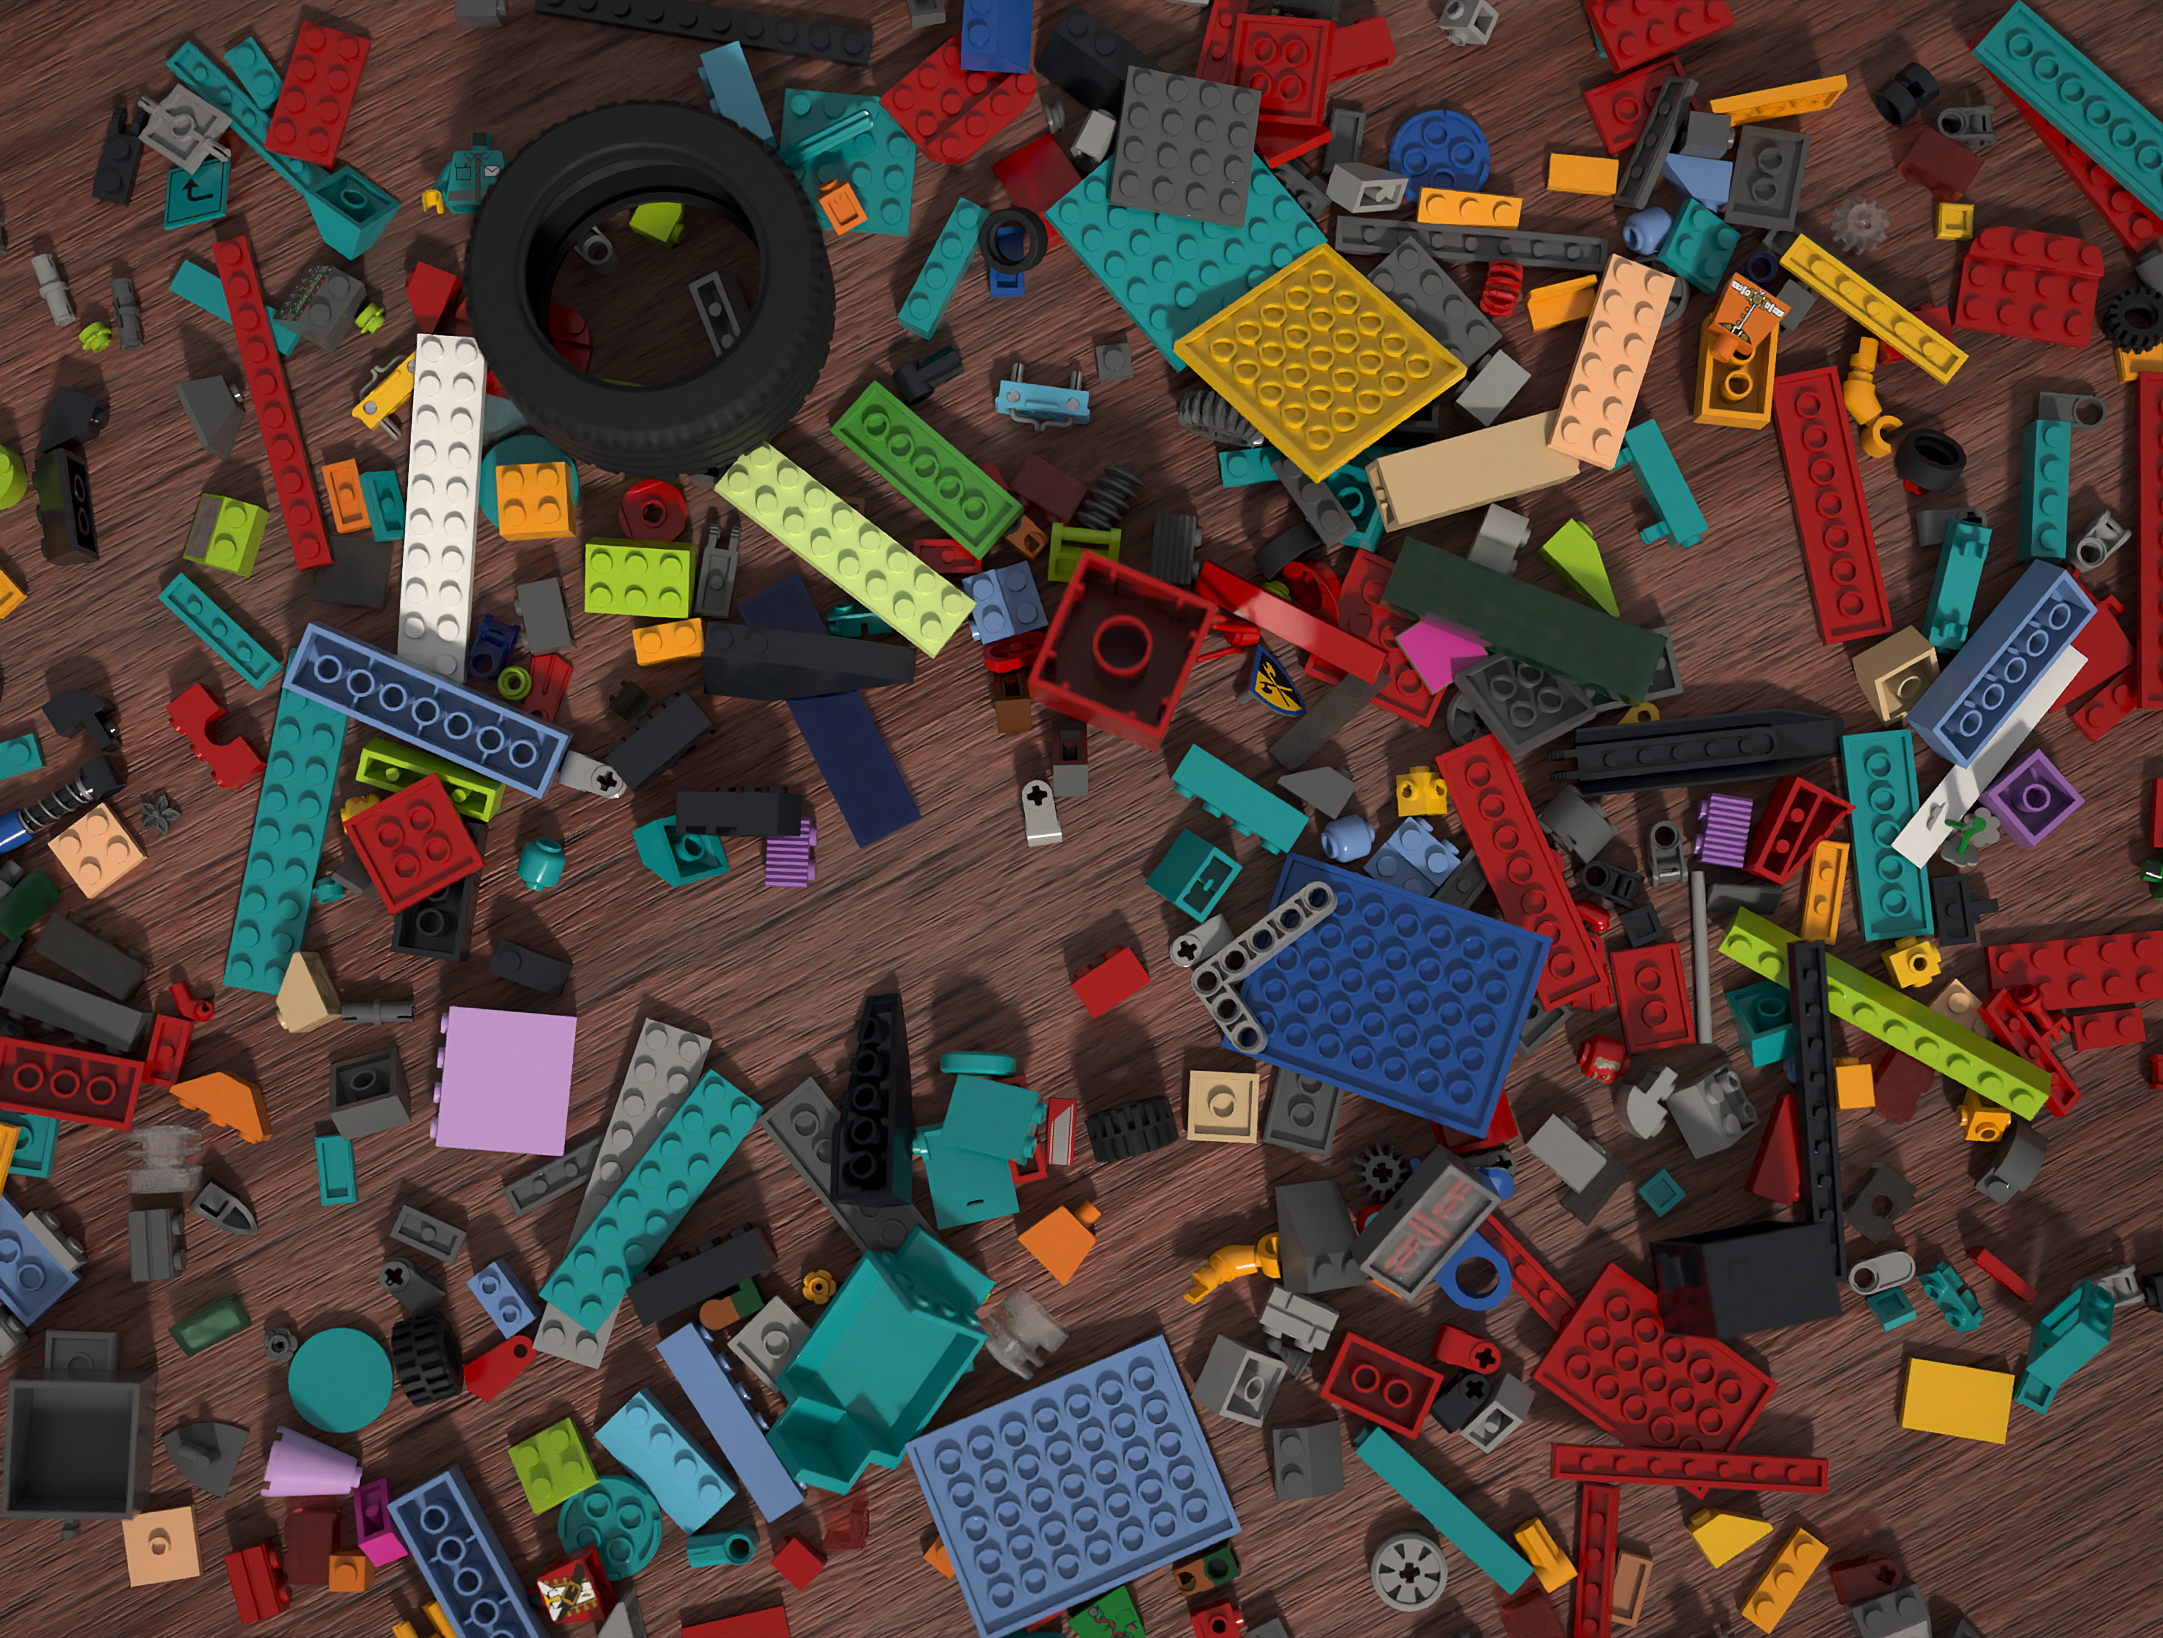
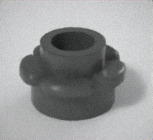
M278 1327L274 1332H268L263 1342L266 1346L265 1354L271 1360L279 1359L281 1362L291 1359L298 1348L297 1337L286 1327ZM279 1341L283 1342L282 1348H279L277 1345Z

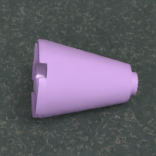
M278 1425L276 1432L283 1433L282 1440H274L264 1477V1481L271 1482L270 1488H262L260 1496L349 1494L351 1487L358 1488L363 1467L356 1466L357 1458L288 1427Z

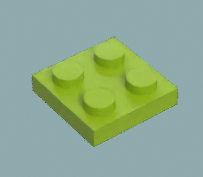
M570 1417L508 1450L535 1514L539 1515L600 1482L575 1421Z

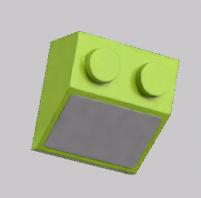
M203 493L183 558L250 578L270 513L259 506L224 496Z

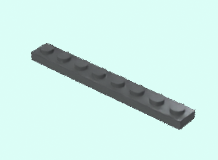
M1337 216L1334 250L1337 253L1388 257L1402 242L1412 235L1435 261L1488 265L1492 259L1502 260L1504 258L1521 264L1524 269L1603 275L1607 264L1609 238Z

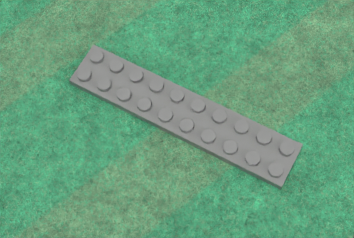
M648 1017L646 1018L564 1256L696 1085L712 1042L711 1038ZM623 1298L595 1335L548 1302L532 1349L599 1369Z

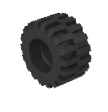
M1162 1095L1094 1113L1085 1120L1096 1162L1108 1163L1141 1155L1171 1145L1180 1138L1169 1098Z
M439 1310L395 1322L391 1335L394 1366L401 1387L412 1404L419 1408L461 1395L464 1384L463 1362L456 1336L446 1317Z

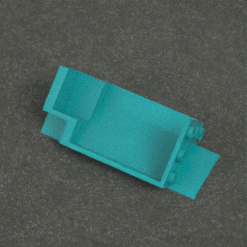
M917 1224L895 1255L888 1251L879 1253L868 1248L775 1381L788 1401V1405L765 1437L792 1478L799 1482L847 1495L870 1462L895 1470L907 1453L904 1443L920 1435L989 1337L980 1325L981 1319L975 1313L997 1282Z

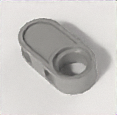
M1888 1250L1851 1263L1847 1267L1848 1281L1845 1282L1856 1293L1863 1295L1873 1294L1910 1281L1915 1273V1262L1905 1252ZM1860 1268H1867L1872 1274V1280L1866 1287L1857 1286L1854 1280L1855 1273Z

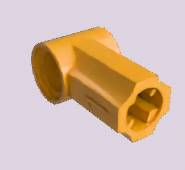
M1538 1517L1527 1520L1513 1532L1516 1541L1530 1559L1535 1574L1548 1593L1578 1575L1563 1550L1557 1548Z

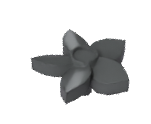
M165 794L157 799L155 806L149 803L140 804L143 813L149 816L143 821L142 830H149L157 826V829L162 834L168 836V821L177 820L182 815L178 811L169 808V800Z

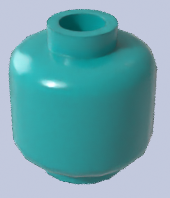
M538 837L535 841L524 845L516 872L520 878L525 880L524 885L527 888L543 891L544 887H553L559 883L567 859L559 843L547 838Z

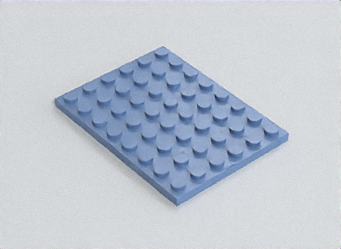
M1163 1334L1149 1338L904 1443L980 1638H1000L1242 1531Z

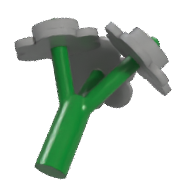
M1946 802L1941 807L1935 806L1932 808V817L1928 819L1926 824L1929 831H1931ZM1984 807L1978 808L1974 814L1965 815L1964 823L1946 819L1945 825L1953 828L1947 837H1952L1956 829H1960L1962 838L1952 837L1950 841L1944 840L1941 843V857L1958 867H1965L1966 864L1970 866L1977 865L1979 857L1976 854V847H1983L1986 843L1994 844L1999 840L2000 832L1997 828L2001 824L2000 820L1997 817H1992L1991 811Z

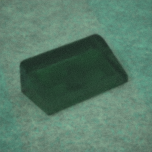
M38 866L0 901V933L12 942H15L62 896L59 887Z
M234 1294L168 1328V1330L185 1354L191 1357L252 1325L237 1294Z

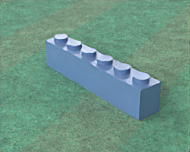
M695 1318L660 1341L656 1347L763 1515L770 1523L805 1500L808 1494L805 1489L808 1488V1484L792 1478L765 1437L768 1433L767 1430L771 1428L768 1420L760 1410L758 1412L754 1411L749 1403L752 1397L742 1381L738 1383L735 1381L730 1373L733 1367L729 1359L723 1352L717 1353L711 1343L714 1340L711 1331L702 1323L699 1325Z

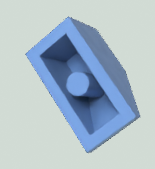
M1668 153L1660 172L1682 201L1693 198L1713 214L1721 211L1728 203L1733 162Z

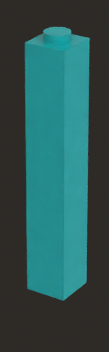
M1373 1422L1370 1427L1365 1424L1353 1437L1355 1444L1352 1446L1354 1452L1512 1596L1534 1571L1531 1564L1376 1422Z

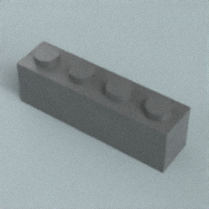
M12 966L0 998V1006L9 1009L8 1015L24 1021H28L29 1017L40 1020V1027L58 1033L61 1032V1029L68 1030L74 1033L73 1039L87 1044H93L94 1040L106 1044L104 1050L120 1056H125L126 1052H139L153 1012L26 966Z

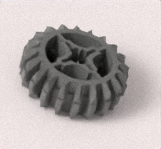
M1203 389L1185 392L1179 406L1177 421L1184 429L1200 435V437L1233 446L1253 448L1263 444L1265 436L1219 393Z

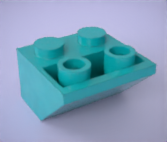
M1185 828L1145 884L1199 924H1202L1243 867L1215 846Z

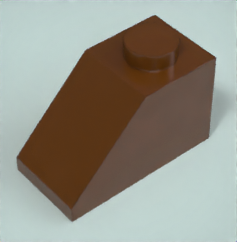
M1028 666L1003 674L993 672L998 733L1032 731L1031 703L1027 683L1029 679Z

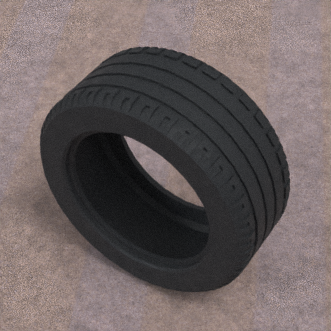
M646 98L640 100L629 99L621 104H618L617 101L610 102L607 105L601 104L597 105L594 110L587 111V109H584L576 115H569L566 121L560 124L557 121L552 124V127L539 132L541 136L535 140L531 138L523 148H520L516 152L517 156L513 160H508L504 168L497 173L495 183L490 184L487 188L485 196L480 201L481 208L475 212L474 220L470 226L469 233L471 239L466 241L463 260L466 269L463 270V293L467 296L464 304L468 323L472 326L471 332L479 352L483 355L485 363L503 390L538 433L543 434L544 438L558 449L567 451L571 457L587 465L593 463L596 464L597 469L618 475L620 472H623L628 477L649 479L650 476H655L657 479L679 478L680 474H687L689 477L709 472L708 468L716 466L719 469L736 462V458L742 454L746 457L754 450L763 446V441L767 438L771 440L786 426L785 422L789 418H794L805 404L804 398L806 395H811L820 378L819 371L825 367L831 348L829 341L833 339L835 326V287L833 286L834 279L827 250L811 202L792 169L785 166V161L770 145H764L763 139L745 126L740 128L738 122L718 112L712 114L707 108L698 107L690 103L684 106L680 105L679 101L657 99L656 102H649ZM671 202L689 204L706 209L725 218L752 241L761 255V278L753 311L743 330L733 343L714 361L698 371L682 378L659 384L630 385L614 383L594 377L576 368L555 350L550 332L549 305L557 273L567 254L579 239L609 216L631 207L649 203Z

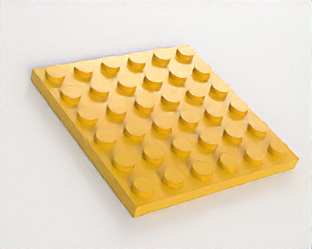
M1327 243L1315 246L1174 343L1173 349L1174 353L1316 484L1464 378L1467 372V367Z

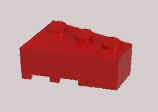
M1781 776L1745 852L1744 865L1738 869L1767 884L1784 885L1812 855L1811 852L1824 838H1828L1833 833V828L1846 814L1849 815L1856 806L1798 776Z

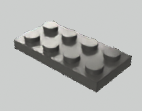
M1412 235L1365 277L1461 361L1467 369L1503 337L1497 328Z

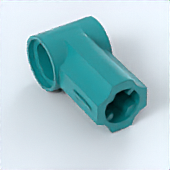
M741 1526L731 1531L689 1536L687 1538L688 1562L691 1568L728 1563L734 1565L746 1564L752 1559L760 1546L759 1535L755 1529L749 1526ZM742 1538L746 1540L750 1547L749 1552L738 1551L735 1548L734 1539Z

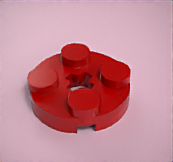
M649 479L636 483L626 492V496L619 508L618 517L621 528L629 539L676 542L686 532L689 517L688 507L684 497L676 488L668 483ZM650 506H654L657 510L662 509L663 515L659 516L660 521L657 523H653L652 520H645V515L649 513L648 508Z

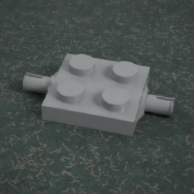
M177 84L170 95L161 101L160 104L147 95L141 97L147 104L139 100V108L145 110L151 116L148 125L138 138L191 175L195 173L209 153L222 162L228 160L222 153L228 157L231 156V150L218 143V141L233 120L180 84Z

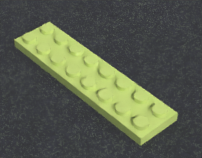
M766 441L762 442L763 446L754 450L746 457L742 454L715 485L714 491L934 659L972 612L977 603Z

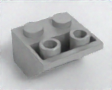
M1728 1061L1678 1086L1665 1100L1695 1159L1729 1148L1760 1123L1754 1106L1749 1102L1740 1085L1738 1075L1732 1070Z

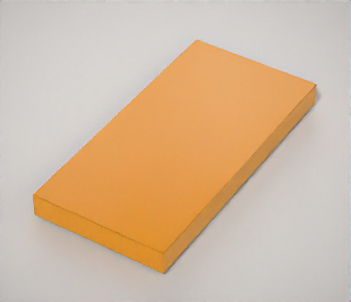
M1843 74L1710 100L1703 112L1731 116V128L1742 126L1743 124L1747 125L1828 109L1848 86L1846 75Z

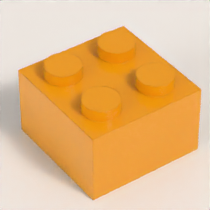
M566 462L496 466L499 534L507 541L576 537L572 468Z

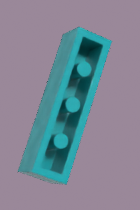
M960 197L897 316L900 327L930 342L980 248V229L985 219L991 215L990 211Z
M2035 420L2023 427L2018 562L2033 563L2036 559L2053 564L2066 558L2071 422Z
M1195 744L1192 745L1170 780L1175 783L1174 791L1188 800L1195 796L1203 801L1202 808L1218 819L1222 814L1233 821L1231 825L1233 829L1246 837L1252 833L1262 839L1260 846L1276 856L1279 852L1283 854L1289 852L1310 819Z

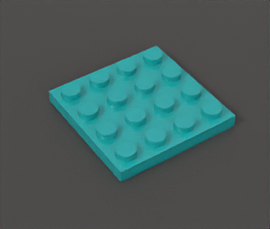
M786 89L780 150L863 108H866L871 113L874 120L872 128L791 168L811 202L820 229L834 230L814 195L820 192L818 188L820 185L836 178L838 181L844 179L849 183L868 218L847 232L909 237L917 146L878 103L881 97Z

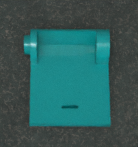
M944 1121L916 1127L917 1134L913 1135V1150L915 1156L922 1155L925 1163L938 1230L1020 1213L1008 1159L961 1147L960 1150L946 1147L939 1140Z

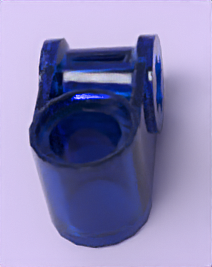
M488 613L480 624L476 640L467 657L466 663L470 673L485 683L498 680L510 654L517 645L521 634V626L516 624L513 626L495 620L494 615ZM486 657L492 658V668L486 673H479L477 667L480 660Z

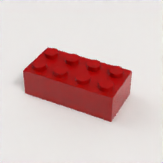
M2 1034L0 1036V1109L130 1131L146 1060Z

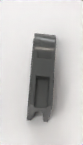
M2041 391L2039 395H2034L2033 422L2035 420L2071 422V430L2086 432L2100 426L2107 415L2104 402L2093 395ZM2087 402L2095 407L2097 420L2093 425L2083 424L2078 419L2076 410L2079 403Z

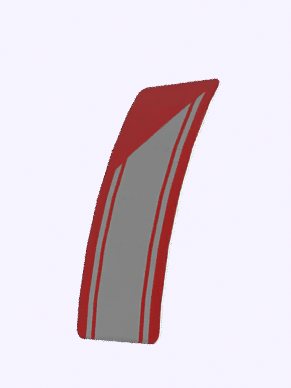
M1050 1099L1046 1150L1047 1164L1073 1165L1077 1111L1076 1100Z

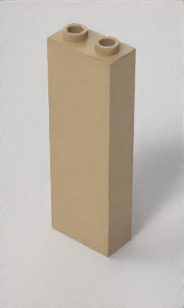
M1559 408L1377 458L1365 467L1386 533L1560 484L1580 474L1578 458L1546 447Z

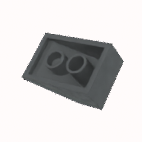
M1336 1179L1275 1186L1285 1292L1314 1293L1366 1284L1365 1272L1358 1268L1349 1247L1358 1236Z

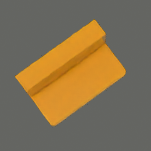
M1596 274L1530 290L1524 299V304L1531 331L1536 332L1588 319L1596 297L1593 289L1597 282Z

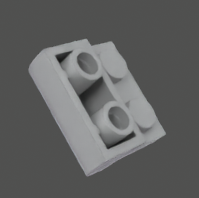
M1652 1065L1637 1086L1621 1083L1614 1099L1615 1114L1621 1126L1635 1137L1647 1139L1650 1135L1655 1137L1664 1127L1666 1121L1663 1117L1668 1112L1657 1102L1659 1099L1664 1101L1670 1096L1676 1087L1673 1081L1678 1075L1667 1066Z

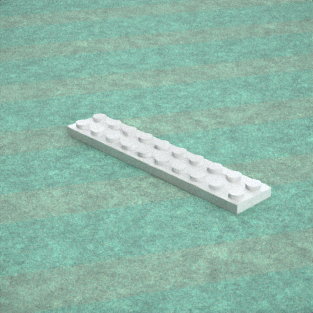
M417 334L397 656L459 683H467L487 364L484 361L483 355L479 352L474 338Z

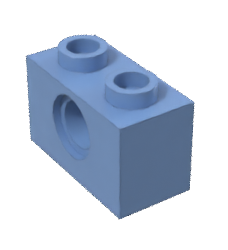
M503 1258L493 1262L466 1282L506 1339L518 1333L543 1314Z

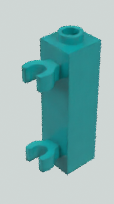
M1654 418L1626 431L1621 444L1622 450L1618 453L1615 466L1607 471L1610 473L1629 463L1658 521L1657 524L1639 533L1644 545L1646 546L1664 536L1671 548L1681 544L1683 549H1686L1702 541L1700 534L1708 530L1709 527Z
M1949 518L1921 630V635L1935 647L1936 652L1949 654L1950 649L1961 650L1963 647L1992 529L1984 524Z

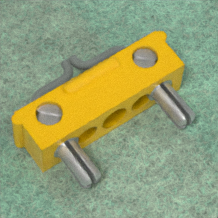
M416 350L409 357L405 355L396 356L383 368L376 365L370 371L373 374L372 380L360 391L359 397L361 402L352 410V415L357 419H361L371 430L375 431L381 426L393 440H398L399 438L384 421L400 437L403 435V432L388 417L414 394ZM404 360L402 364H400L383 382H381L365 398V393L378 380L377 371L381 373L387 372L398 361Z

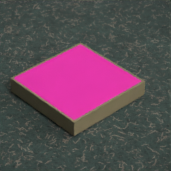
M1452 600L1394 638V641L1431 696L1454 682L1453 679L1456 673L1490 657Z

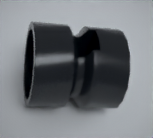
M1910 62L1894 76V80H1889L1873 94V102L1880 115L1887 122L1895 127H1902L1918 113V109L1925 108L1937 98L1940 89L1933 75L1924 66L1916 62Z

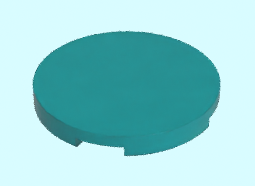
M534 435L515 436L496 445L481 463L479 505L485 516L499 528L496 466L566 462L572 468L575 511L580 496V479L569 455L545 438Z
M336 1327L324 1330L308 1339L299 1348L292 1360L288 1376V1386L292 1402L299 1414L308 1423L321 1430L333 1433H347L361 1429L377 1419L386 1409L394 1392L392 1358L385 1346L375 1336L362 1329Z
M602 1474L598 1475L600 1482L565 1500L558 1518V1538L561 1539L562 1546L567 1555L594 1543L609 1581H617L639 1572L655 1556L662 1540L663 1519L656 1499L640 1482L624 1475Z

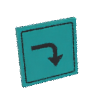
M225 156L228 159L226 162H222L218 158L202 162L193 175L182 168L168 170L164 229L170 230L226 216L231 160L228 156Z

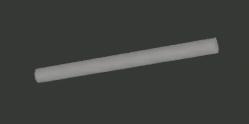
M1692 871L1691 891L1698 1043H1712L1705 871Z

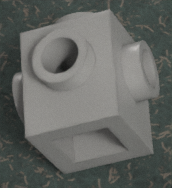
M1448 0L1437 26L1448 35L1447 39L1458 46H1465L1466 43L1486 45L1500 14L1485 0Z

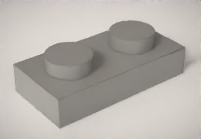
M43 1210L31 1211L21 1220L67 1272L79 1270L88 1262V1259L82 1254L85 1251L83 1246L71 1236L67 1238L59 1229L61 1227L60 1221L51 1212H44Z

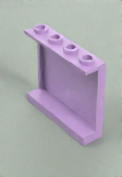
M450 1006L449 1013L443 1012L441 1033L447 1034L446 1047H439L437 1068H443L442 1082L435 1083L434 1103H440L439 1117H432L430 1138H436V1146L563 1156L577 1016Z

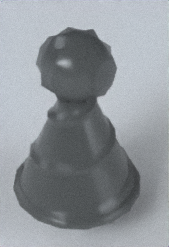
M1268 1336L1265 1339V1350L1270 1354L1277 1353L1280 1355L1292 1376H1294V1380L1299 1378L1303 1370L1312 1374L1315 1368L1309 1365L1308 1362L1315 1353L1314 1351L1310 1353L1303 1349L1282 1346L1281 1339L1275 1336Z

